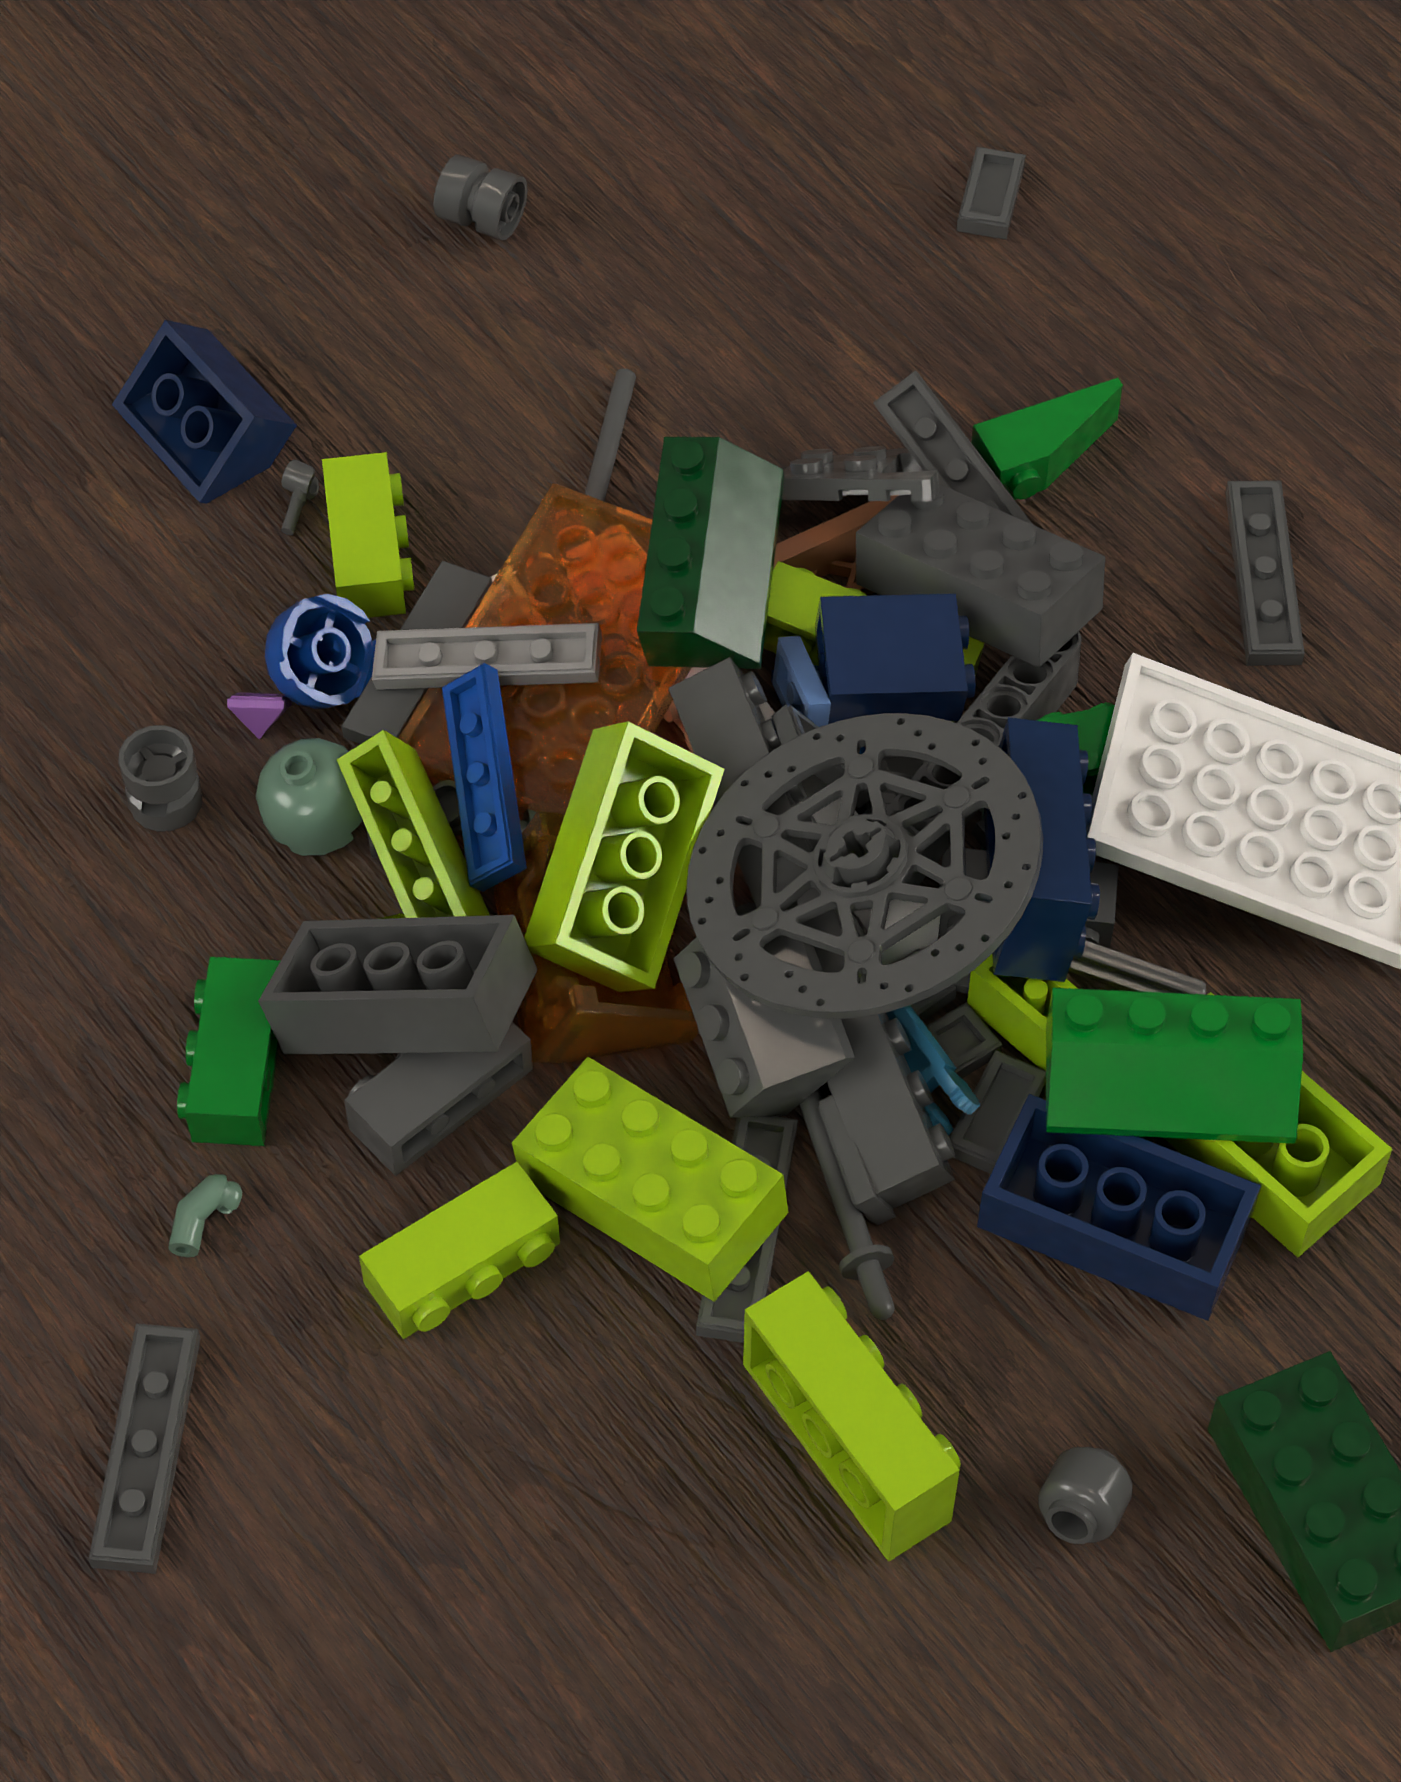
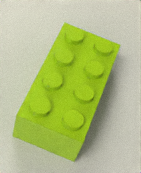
M629 721L593 729L524 937L530 952L618 992L655 989L687 889L688 867L693 847L702 826L712 810L725 769Z
M1303 1071L1295 1144L1164 1138L1183 1155L1261 1185L1252 1217L1297 1258L1381 1184L1392 1152V1148Z
M587 1057L512 1142L516 1161L541 1194L713 1302L717 1300L789 1213L784 1175L590 1057Z
M807 1271L745 1309L743 1365L889 1562L952 1522L961 1463L948 1439L942 1434L934 1436L922 1421L920 1405L909 1388L904 1384L896 1386L884 1371V1360L874 1342L867 1335L858 1337L846 1321V1309L836 1292L829 1286L822 1289L810 1272Z

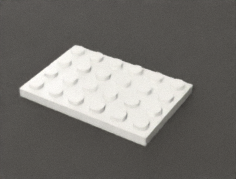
M1132 653L1124 667L1092 796L1091 819L1086 829L1087 837L1095 839L1096 855L1401 969V755Z

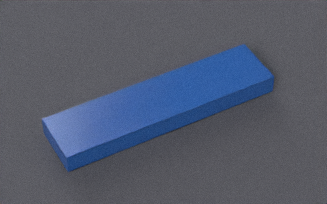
M486 663L481 664L442 687L469 886L482 892L527 869L498 670Z

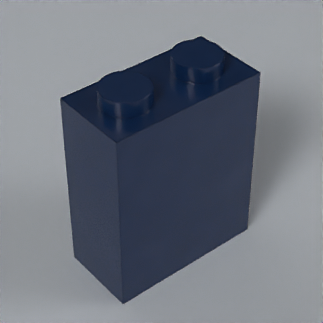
M956 593L820 597L815 634L820 680L831 702L828 724L854 717L883 713H907L926 715L948 721H959L966 698H974L975 670L973 664L964 663L963 650H967L969 645V623L967 616L958 615Z

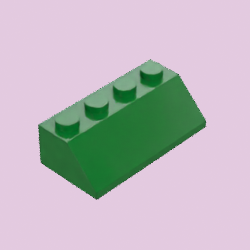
M1052 988L1046 1023V1132L1295 1144L1303 1063L1301 999Z

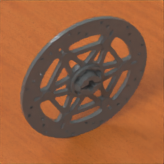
M883 713L840 720L797 736L768 753L745 771L729 787L711 810L695 842L688 867L686 886L691 924L702 949L712 965L729 983L755 1001L780 1011L814 1018L843 1019L890 1012L924 1000L958 982L985 961L1009 936L1022 917L1039 878L1043 858L1041 817L1033 792L1015 762L989 739L965 726L940 718L907 713ZM865 746V752L860 754V749ZM887 756L917 758L943 766L958 774L961 779L946 789H940L882 771L881 761ZM845 764V773L842 777L785 813L775 815L766 812L778 798L799 782L829 767ZM861 790H868L873 809L872 814L854 815L858 795ZM891 790L923 800V802L888 816L883 792ZM842 797L837 822L834 825L804 821ZM980 808H987L994 822L995 854L989 876L986 879L978 880L966 876L965 818ZM941 813L915 836H910L905 828ZM946 831H950L951 864L949 867H943L921 855L926 848ZM791 836L819 841L812 852H806L785 839ZM745 845H754L762 848L761 905L745 916H738L733 893L734 872L741 849ZM779 857H785L806 869L781 892L776 893L777 859ZM914 872H920L943 886L932 888L907 883ZM814 887L820 893L819 897L785 911L810 888ZM896 899L925 904L892 926L884 929L890 901ZM980 900H986V901H989L990 903H984V902H981ZM837 908L843 932L840 936H835L802 925L801 923ZM872 909L867 934L858 937L853 912L855 910ZM953 910L965 914L951 930L930 946L898 962L882 965L883 951L944 912ZM783 935L844 956V968L839 972L808 970L776 958L765 951L763 947L776 937ZM866 974V981L860 984L861 976Z

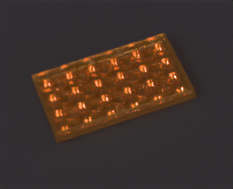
M552 483L465 628L599 623L602 631L598 682L500 686L518 811L525 813L527 809L537 811L539 820L555 821L562 825L593 729L629 721L654 734L673 701L668 688L685 680L692 667L648 666L637 634L652 519ZM428 688L398 739L416 749L428 775L443 781H455L442 688Z

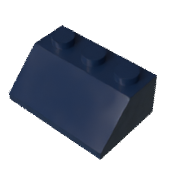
M164 320L112 403V406L199 503L206 504L270 468L297 426L208 329Z

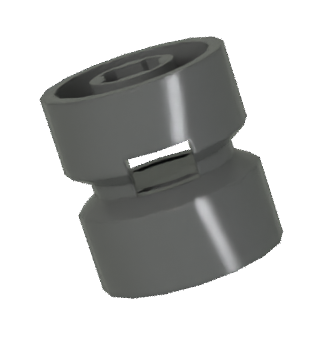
M455 154L449 159L438 179L434 193V213L438 218L460 226H468L475 222L477 232L499 240H507L517 228L523 215L528 192L527 181L523 176L500 168H493L489 172L485 163L461 154Z
M166 725L148 726L135 731L125 739L119 750L118 760L129 809L133 818L144 828L157 832L173 831L186 826L199 813L202 807L203 796L194 750L188 737L178 729Z

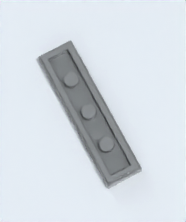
M599 623L377 631L372 681L376 690L442 688L481 664L486 663L498 670L500 686L595 683L599 681L602 631Z

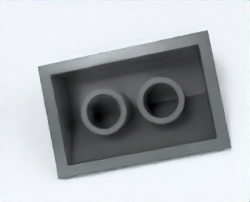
M795 901V902H794L790 907H788L785 911H788V910H790V909H792V908L797 907V906H798L797 901ZM780 935L763 947L771 955L791 965L823 972L814 946ZM697 937L673 958L730 1118L786 1116L855 1059L841 1019L795 1015L755 1001L735 988L718 972L708 959Z

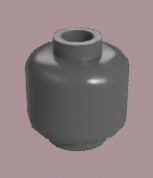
M1073 1447L1063 1451L1053 1464L1039 1491L1038 1507L1049 1529L1057 1537L1072 1544L1097 1543L1108 1539L1117 1528L1132 1498L1133 1483L1126 1468L1110 1452L1100 1448Z

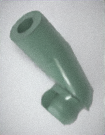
M214 1174L207 1176L177 1204L168 1246L169 1251L181 1257L197 1256L207 1217L215 1209L223 1214H230L233 1210L237 1209L242 1198L241 1186L237 1182L227 1181V1177L224 1174Z

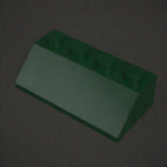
M664 437L637 625V634L648 666L709 668L730 657L738 668L761 669L785 475L782 468L720 437Z

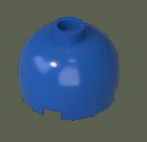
M323 594L297 601L275 618L267 633L264 658L268 675L277 689L297 705L314 709H326L349 703L354 698L360 697L372 677L376 639L372 640L370 631L365 625L370 620L362 609L347 598Z

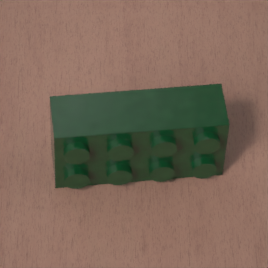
M1328 1351L1217 1397L1208 1431L1330 1652L1400 1623L1401 1471L1332 1352Z

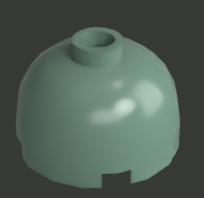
M321 738L300 739L284 745L274 753L260 773L256 800L263 824L277 843L287 845L293 853L302 856L325 855L345 847L354 839L351 832L360 825L362 817L337 762L338 758L349 752L344 746Z

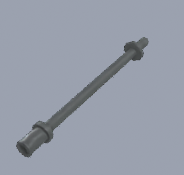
M747 903L736 907V912L738 916L754 911L757 907L755 903ZM817 1089L799 1106L850 1254L840 1261L839 1269L843 1278L860 1280L870 1312L874 1318L887 1320L894 1313L895 1307L883 1271L893 1264L894 1256L890 1247L873 1245L862 1212L852 1204L818 1108L820 1106L819 1101L823 1099L820 1090Z

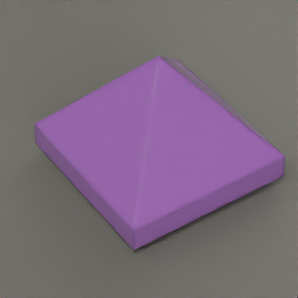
M238 692L227 699V707L258 739L292 705V700L284 694Z

